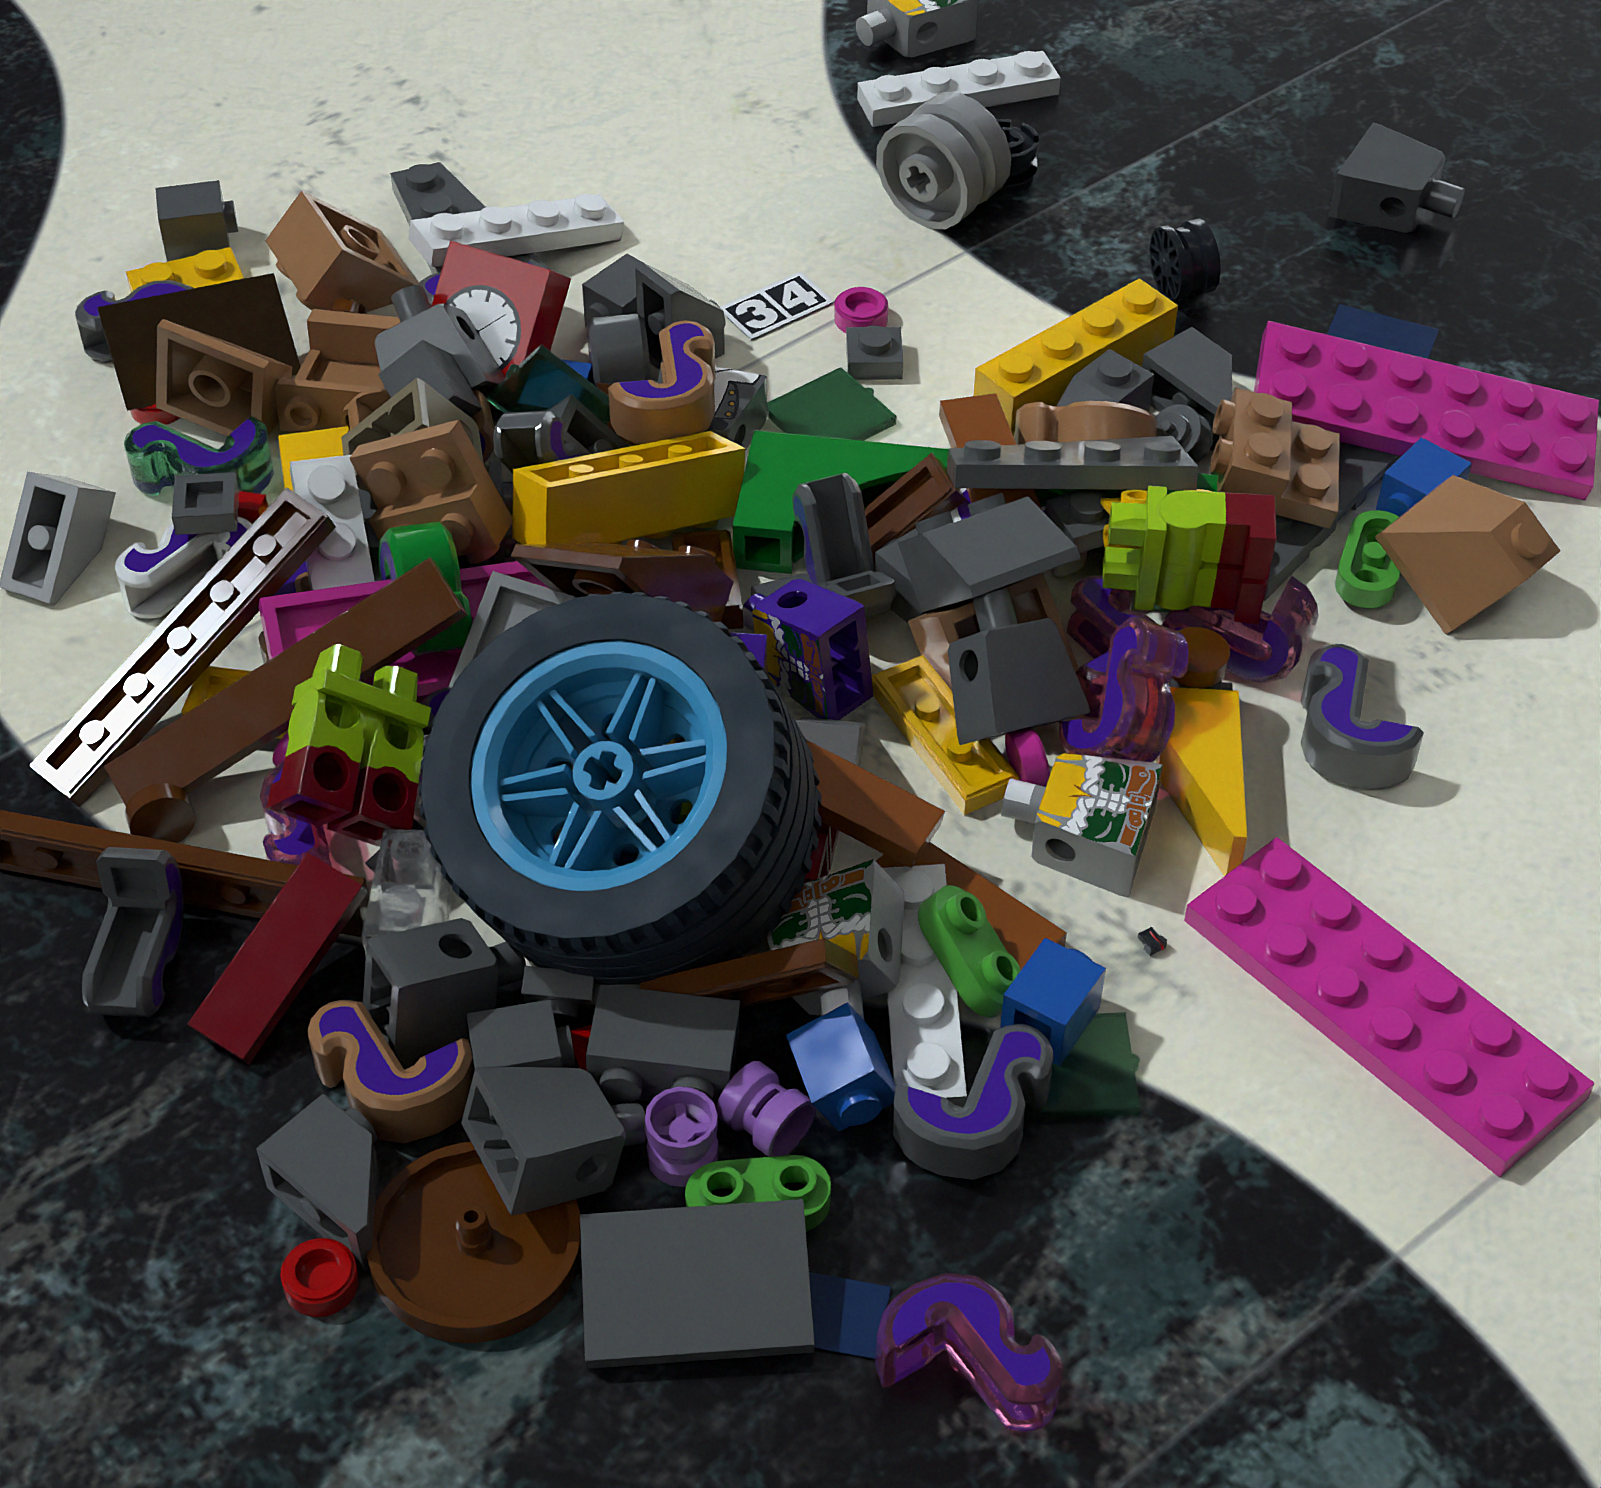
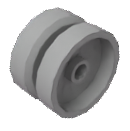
M941 92L884 133L877 146L876 166L883 188L894 205L910 220L930 229H947L959 223L973 212L978 204L988 200L1003 187L1010 175L1011 153L1006 135L997 120L977 100L959 92Z

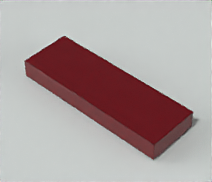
M307 852L190 1019L188 1025L250 1065L368 894V891L360 883Z

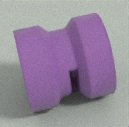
M753 1061L740 1069L726 1085L719 1097L716 1111L719 1120L735 1132L747 1131L753 1137V1145L767 1157L788 1155L800 1143L813 1123L816 1107L811 1103L810 1098L798 1089L786 1090L779 1084V1076L762 1062Z
M689 1087L666 1089L656 1095L647 1106L645 1132L648 1138L646 1148L649 1167L660 1181L670 1186L686 1187L689 1178L698 1168L718 1161L719 1151L716 1137L718 1114L713 1101L705 1093Z

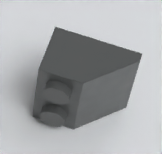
M1003 493L968 504L971 517L953 522L951 513L948 511L915 523L918 535L898 542L922 612L974 598L1080 559L1077 546L1029 497L1006 504Z

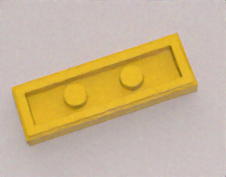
M923 655L872 675L874 698L963 815L1004 799L1009 780H1020L1018 774L990 739L959 745L952 691Z

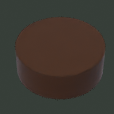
M1188 627L1175 632L1169 638L1166 649L1172 644L1179 643L1184 647L1186 654V666L1179 665L1170 673L1169 676L1173 680L1188 687L1205 688L1219 683L1225 677L1230 658V648L1227 641L1220 634L1207 628Z
M159 783L147 786L136 792L130 798L125 808L126 821L132 835L179 843L190 834L195 825V812L188 794L185 790L173 784Z

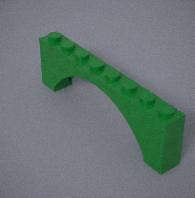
M754 430L732 525L736 569L792 574L793 565L804 557V534L801 525L795 521L792 504L793 493L799 484L847 473L857 482L862 493L865 508L931 452L947 469L948 449ZM1198 473L1197 489L1217 492L1218 475ZM1080 489L1034 490L1041 507L1046 506V499ZM1120 489L1104 490L1109 495L1118 492ZM1167 490V494L1183 490ZM1104 546L1092 549L1104 557ZM1154 604L1153 611L1205 616L1197 611L1194 606L1183 610H1170Z

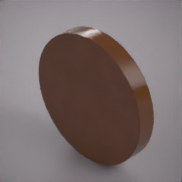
M471 1142L458 1143L434 1150L401 1170L384 1188L375 1203L372 1249L367 1252L373 1283L387 1308L408 1327L426 1336L447 1342L480 1343L516 1334L532 1326L551 1312L566 1295L577 1275L581 1262L580 1211L577 1200L574 1199L524 1214L510 1215Z

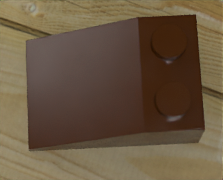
M628 540L626 545L609 543L515 544L511 555L552 590L578 598L590 594L608 595L613 592L629 594L639 592L653 598L657 596L669 597L674 603L681 601L690 605L693 612L703 611L709 614L714 622H721L734 583L714 563L715 558L712 554L700 548L686 545L680 546L678 551L661 550L641 540Z

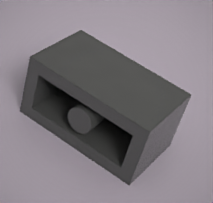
M600 984L586 1053L587 1072L591 1073L605 1098L614 1102L629 1103L636 1100L651 1102L656 1095L666 1089L689 1087L705 1093L713 1101L716 1108L720 1095L733 1078L739 1040L740 1001Z

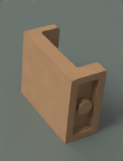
M313 309L307 319L310 350L295 379L281 377L278 378L274 386L280 431L300 433L348 426L350 431L347 412L350 401L364 391L381 388L387 391L378 375L381 371L374 342L378 334L399 324V318Z

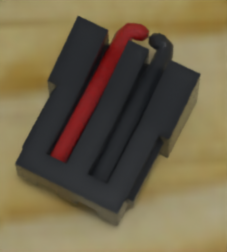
M1153 927L1138 933V939L1144 945V950L1149 956L1166 948L1167 939L1159 935Z

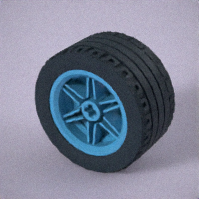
M613 592L608 595L590 594L546 607L526 617L523 621L505 630L491 641L464 668L454 682L452 689L440 704L441 706L431 726L430 736L424 746V758L421 761L420 769L423 775L422 781L419 784V795L422 799L419 808L421 817L426 821L424 828L425 838L432 844L430 852L434 860L441 865L440 871L444 879L452 885V890L466 902L478 917L537 967L560 969L572 974L594 977L596 984L640 985L639 983L651 981L662 976L742 958L752 948L756 949L762 942L761 939L768 931L772 932L779 925L778 921L783 914H788L792 907L791 901L795 894L800 893L805 885L803 881L806 874L810 872L813 863L810 858L812 852L817 849L819 842L817 830L821 828V816L817 812V808L821 805L822 795L817 789L820 781L818 773L813 767L814 759L812 752L806 744L807 740L803 736L792 713L753 653L749 652L744 642L737 636H732L726 626L721 622H714L711 616L703 611L693 612L690 605L681 601L674 603L669 597L657 596L653 598L639 592L633 594L624 592ZM608 736L612 741L606 740L605 737ZM678 737L683 738L686 741L681 743L668 744L671 740ZM571 764H573V766H574V767H573V772H572V770L569 768V766H570ZM682 803H691L692 810L683 823L677 824L682 810ZM561 827H563L557 840V843H555L554 835ZM622 854H639L638 858L632 863L623 866L616 865Z

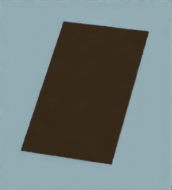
M274 273L97 307L127 411L156 404L157 326L162 319L233 343L292 367V376L297 375L301 367Z

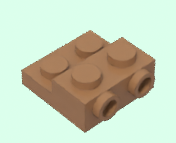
M1236 387L1230 401L1221 400L1213 422V433L1220 435L1210 464V472L1218 474L1217 492L1275 495L1276 515L1330 529L1338 514L1340 433L1324 430L1316 425H1305L1292 421V402L1278 399L1270 394L1256 393Z
M459 420L358 445L349 458L378 508L369 520V523L379 541L389 528L439 521L451 533L457 557L464 555L470 564L483 562L499 550L500 542L512 524V516Z

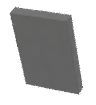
M803 1199L580 1214L584 1346L587 1369L814 1353L815 1344Z

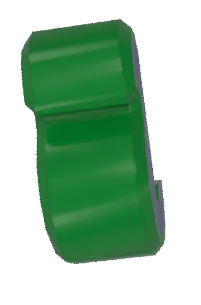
M439 521L389 528L381 538L379 545L381 581L391 579L392 582L430 557L437 563L467 613V616L412 650L411 653L415 656L463 649L472 627L469 601L461 590L460 570L453 538L446 526Z

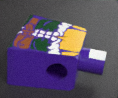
M803 579L791 580L767 597L763 594H755L744 603V626L755 632V634L767 635V670L769 678L774 685L816 718L841 720L873 697L864 605Z

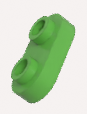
M1371 510L1359 514L1352 521L1335 580L1336 591L1346 602L1361 608H1376L1387 604L1394 597L1401 572L1375 536L1393 523L1399 516L1387 511Z
M952 885L944 886L920 904L918 921L921 931L968 1007L983 1017H997L1002 1013L1003 995L1021 971L1020 966L1000 941L986 918L985 909L978 898L959 887Z
M801 1155L715 1161L701 1166L689 1178L685 1189L686 1207L803 1199L805 1229L809 1231L823 1222L828 1215L831 1204V1181L827 1171L820 1163ZM786 1183H800L806 1187L801 1190L792 1191L786 1189L784 1185ZM726 1188L733 1191V1193L725 1197H718L710 1193L717 1189Z

